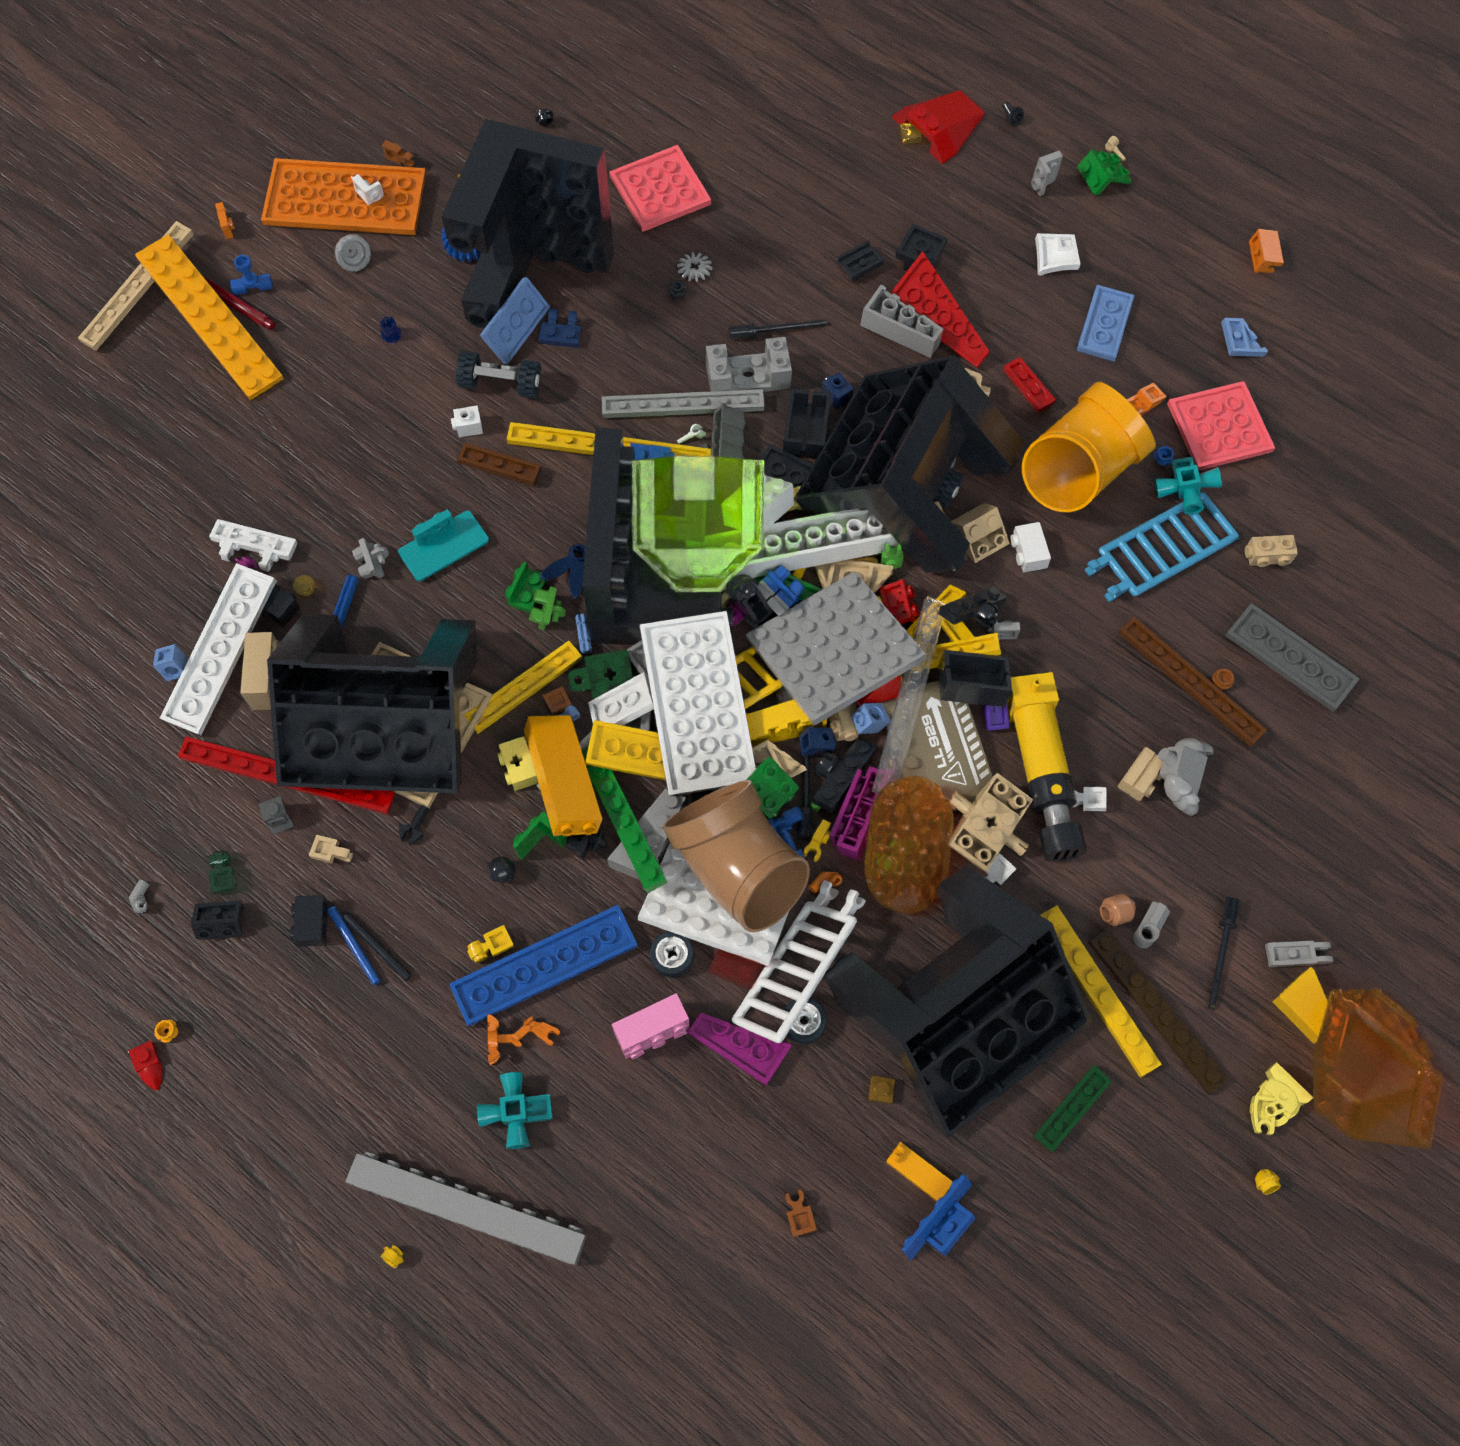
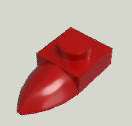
M150 1040L128 1050L135 1072L139 1074L143 1082L150 1088L159 1090L162 1081V1065L154 1042Z

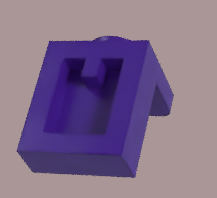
M1007 704L1005 707L981 705L984 708L986 730L1009 728Z

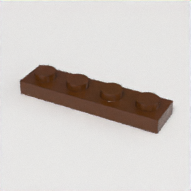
M465 442L457 457L459 464L531 486H535L542 470L539 464Z

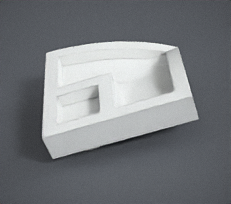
M1037 233L1035 242L1038 275L1079 269L1081 264L1075 235Z

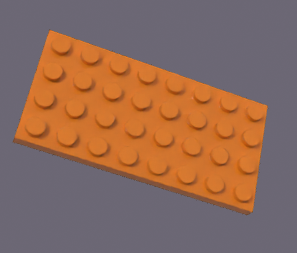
M275 158L261 221L263 225L416 235L426 169ZM359 174L370 185L379 181L382 185L384 196L378 201L367 205L355 191L352 177Z

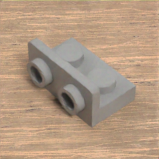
M1060 151L1038 159L1031 184L1039 196L1044 195L1046 186L1056 179L1063 158Z

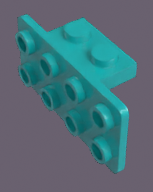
M447 509L435 514L428 521L417 524L411 530L414 541L401 547L398 550V554L416 581L421 582L486 545L489 542V538L470 511H464L453 518Z

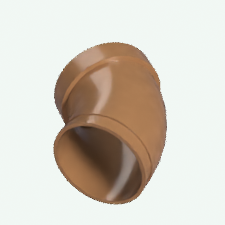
M743 780L725 786L691 803L670 817L663 824L662 828L672 847L681 851L693 873L714 900L736 922L740 923L746 931L760 932L777 923L793 908L807 885L810 867L808 862L802 856H799L769 823L760 808L762 801L752 781Z

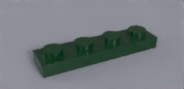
M1093 1065L1034 1134L1033 1138L1052 1153L1110 1085L1112 1080Z

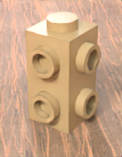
M1294 535L1252 537L1248 545L1245 546V556L1249 559L1250 566L1258 565L1259 567H1265L1269 564L1284 566L1292 563L1298 554Z
M856 702L828 717L830 728H832L837 741H852L859 735L851 717V714L857 710Z

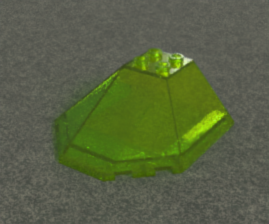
M671 456L632 460V549L676 592H720L763 549L764 460L717 456Z

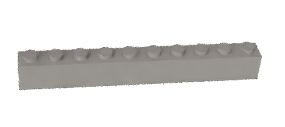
M365 1152L364 1156L356 1154L346 1178V1183L577 1266L587 1238L582 1234L583 1229L569 1225L568 1229L559 1226L560 1221L547 1216L545 1221L536 1218V1212L523 1208L522 1212L513 1210V1204L500 1200L499 1204L491 1202V1196L480 1192L477 1193V1196L469 1194V1189L464 1186L455 1184L454 1188L445 1185L446 1180L436 1176H432L431 1180L422 1177L423 1172L410 1168L409 1172L400 1169L401 1164L388 1160L386 1164L378 1161L379 1156L369 1152Z

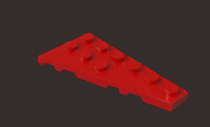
M922 251L890 294L895 293L900 297L902 303L907 306L910 304L920 316L925 315L943 328L940 341L978 369L990 352Z

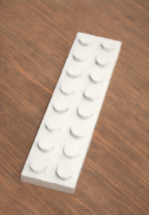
M236 563L160 716L161 720L200 736L202 735L244 649L245 633L252 632L277 581L275 578Z

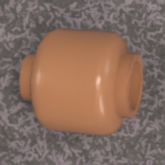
M1118 894L1103 900L1100 907V915L1109 925L1118 926L1132 921L1136 906L1127 895Z

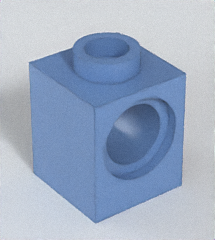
M176 644L155 650L153 666L166 681L180 678L189 659Z
M865 703L851 714L859 734L878 733L891 722L883 703Z

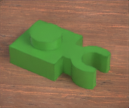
M887 543L886 550H882L880 564L893 566V569L901 568L903 562L902 546L898 543L897 547H890V543Z

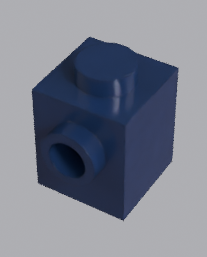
M840 372L828 376L823 381L822 392L831 393L830 403L836 410L851 400L854 388Z
M808 727L799 735L802 756L824 757L822 755L825 752H832L835 749L836 740L833 737L832 728Z

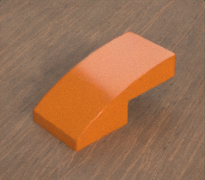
M1155 383L1141 388L1137 395L1126 400L1142 416L1160 404L1167 396Z

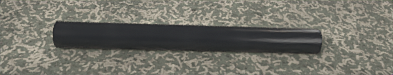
M350 913L344 916L343 920L405 982L412 977V974Z

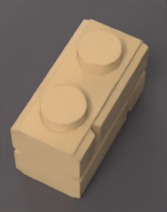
M1144 747L1119 783L1118 788L1130 794L1137 801H1141L1144 796L1148 798L1155 789V786L1152 785L1155 779L1158 781L1162 779L1160 770L1163 761L1158 758L1155 752Z

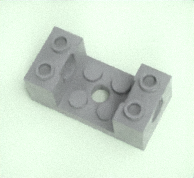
M786 337L766 339L765 353L727 357L726 344L706 346V368L710 392L763 389V392L791 389L792 369ZM752 372L754 375L745 377L743 373Z

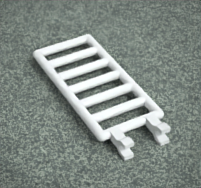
M823 881L816 900L805 903L773 953L769 966L764 967L732 1017V1022L735 1025L776 1043H781L857 923V919L853 915L866 902L863 898L858 897V891L850 889L845 905L841 911L828 908L827 905L830 900L836 898L839 891L831 888L833 885L831 882ZM812 911L843 922L845 925L840 933L836 934L806 923L805 920ZM801 930L831 941L833 944L827 953H823L794 942L793 939L798 931ZM789 949L821 961V963L813 973L780 959L786 950ZM777 968L809 982L801 993L768 978L773 970ZM764 987L796 1000V1003L791 1011L787 1012L756 999V997ZM751 1006L782 1019L784 1022L779 1030L775 1032L743 1017Z

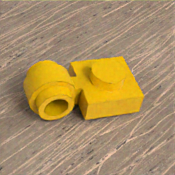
M502 925L483 935L485 943L477 940L469 944L467 952L471 960H474L475 963H480L488 958L487 953L489 950L492 956L495 957L513 948L514 945L505 926Z

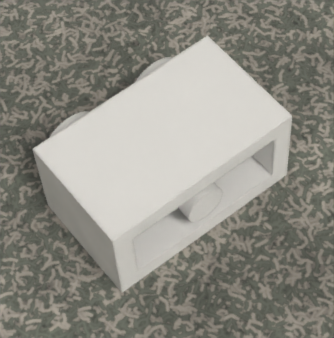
M1040 522L1015 526L1010 540L1012 547L1016 548L1017 564L1021 565L1023 573L1048 568L1051 556Z

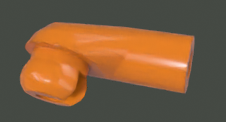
M823 871L808 885V888L817 894L824 880L833 884L832 887H835L842 883V876L837 872Z

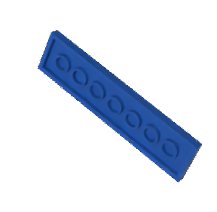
M616 905L451 982L449 985L467 1026L470 1027L487 1019L489 1014L493 1016L635 949L638 947V944L619 905Z

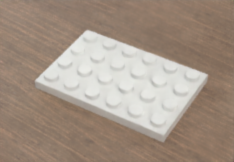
M670 843L660 865L668 883L648 893L638 915V920L769 966L788 913L777 923L763 931H746L740 923L736 922L714 900L693 873L681 851L674 849Z

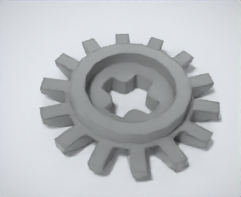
M692 252V258L685 254L684 257L686 259H679L682 263L677 264V267L681 268L678 270V273L684 272L682 275L683 279L687 276L689 277L688 281L691 282V279H695V282H698V278L705 280L704 275H710L707 270H712V267L709 266L712 262L706 260L708 259L707 256L700 258L702 254L698 253L697 257H695L694 252ZM692 263L695 265L699 264L697 270L695 268L691 269Z

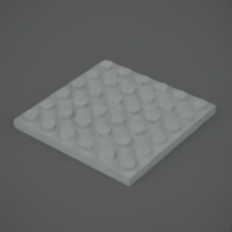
M855 571L788 609L780 617L776 616L746 634L747 640L814 726L927 659L925 652Z

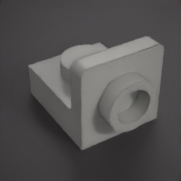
M997 621L993 627L987 629V632L991 634L998 633L999 640L1017 639L1020 632V623L1012 621L998 623Z

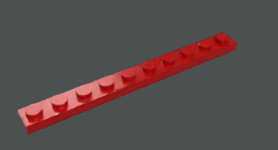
M185 737L178 753V758L184 761L277 785L275 760L190 737ZM285 787L386 815L389 814L395 798L393 791Z

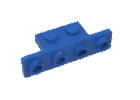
M962 1174L952 1182L950 1190L944 1197L938 1199L934 1210L929 1216L921 1220L917 1231L905 1240L902 1251L910 1261L926 1242L943 1256H946L975 1220V1216L958 1203L972 1186L966 1175Z

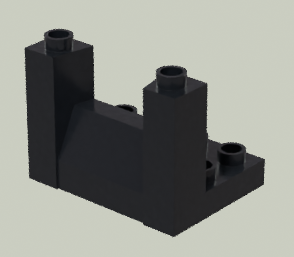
M485 119L441 216L446 238L449 239V244L455 250L462 253H470L473 249L482 252L461 299L465 319L470 324L478 328H486L522 278L525 277L533 255H537L547 263L561 261L573 264L577 269L587 273L594 270L608 272L614 257L605 148Z
M955 355L866 374L794 500L808 515L854 509L864 511L868 509L926 573L954 572L960 569L966 562V551L970 546V542L934 503L933 499L957 454L976 477L993 471L998 476L1009 473L1016 465L1017 460L1015 457L1023 443V439Z
M596 428L582 584L592 643L635 645L642 640L640 624L727 611L730 632L732 633L733 608L721 607L722 591L671 589L674 540L640 538L641 514L684 518L686 479L708 480L705 527L726 528L722 504L732 496V494H727V478L639 475L637 470L634 469L635 448L624 446L622 429Z
M302 614L267 659L277 786L458 793L462 783L459 699L477 662L476 620L441 619L421 657L348 654L338 615Z
M968 865L962 867L952 876L945 878L937 890L938 898L942 904L945 924L963 937L906 982L895 988L853 952L837 960L824 974V978L838 1005L901 1061L931 1122L948 1138L1092 1022L1053 924Z

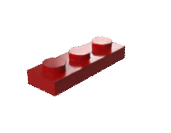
M1021 357L1004 365L1003 371L1038 414L1055 404L1056 399Z

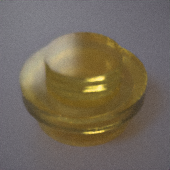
M307 575L299 576L293 582V589L298 595L308 596L315 588L313 579Z

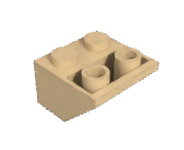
M983 503L951 521L970 542L966 553L974 563L1010 544L998 508L990 504Z

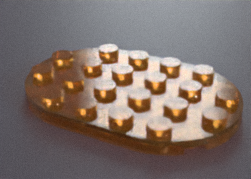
M904 776L889 782L876 796L870 813L865 857L866 881L872 895L881 905L889 910L900 913H916L928 908V905L935 898H938V886L948 877L951 854L949 842L953 835L954 824L952 807L936 783L920 776Z

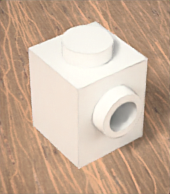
M478 406L453 410L454 418H451L453 431L457 430L459 438L483 434Z

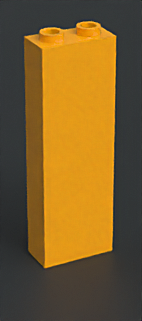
M571 715L528 716L524 734L553 836L591 835L597 833L602 822V816Z

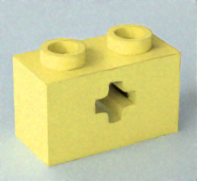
M525 737L499 744L501 752L497 753L501 766L506 765L508 772L504 773L507 784H512L515 791L537 784V776ZM519 762L520 766L518 767L515 766V763Z

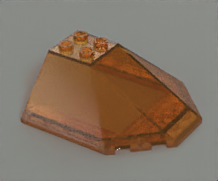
M1372 988L1369 991H1363V989H1349L1347 991L1335 989L1330 992L1313 1054L1314 1109L1350 1139L1429 1149L1432 1145L1444 1077L1440 1070H1435L1430 1060L1433 1058V1055L1426 1040H1421L1415 1029L1418 1027L1415 1018L1380 989Z

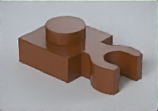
M385 140L382 144L386 159L399 165L404 164L406 167H413L415 165V161L412 160L414 155L410 152H404L397 143Z
M798 1190L799 1200L796 1202L790 1199L789 1193L785 1196L786 1203L792 1207V1211L786 1212L793 1237L817 1231L810 1205L806 1207L802 1205L804 1200L802 1190Z

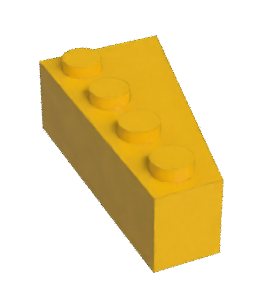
M794 700L753 713H746L752 747L767 740L775 743L797 738L808 727L826 728L827 719L814 726Z

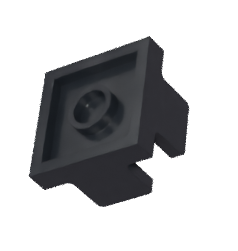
M912 224L898 247L895 257L904 260L903 270L907 272L923 251L936 270L941 261L943 249L947 244L948 238Z

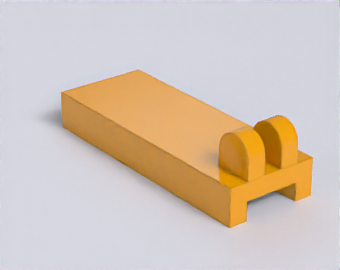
M902 1142L897 1145L886 1161L888 1165L936 1202L939 1198L944 1197L953 1182Z

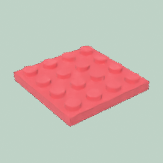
M678 145L609 171L611 180L642 232L711 205V198Z
M1244 381L1169 399L1167 403L1190 456L1193 457L1194 465L1198 467V471L1271 453L1275 449Z

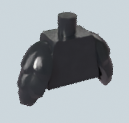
M737 575L726 585V593L735 607L743 614L747 624L756 629L778 616L770 608L759 590V582L749 575Z

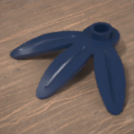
M582 544L573 545L568 551V557L561 558L544 569L540 575L541 579H555L563 575L568 569H571L569 574V590L573 598H579L583 588L586 547ZM575 553H580L582 557H576Z

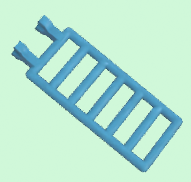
M1200 492L1199 497L1202 503L1226 531L1227 537L1219 540L1199 514L1189 515L1212 544L1203 549L1176 516L1183 511L1182 502L1101 546L1099 553L1102 557L1088 562L1087 565L1089 567L1085 568V572L1090 577L1103 567L1109 565L1118 576L1121 583L1108 588V593L1104 595L1108 602L1113 601L1126 591H1129L1132 596H1138L1239 539V534L1205 492ZM1169 519L1196 554L1186 559L1160 524ZM1152 528L1179 563L1170 568L1143 533ZM1136 538L1162 573L1153 577L1126 542ZM1119 547L1145 582L1136 587L1111 555L1110 551Z

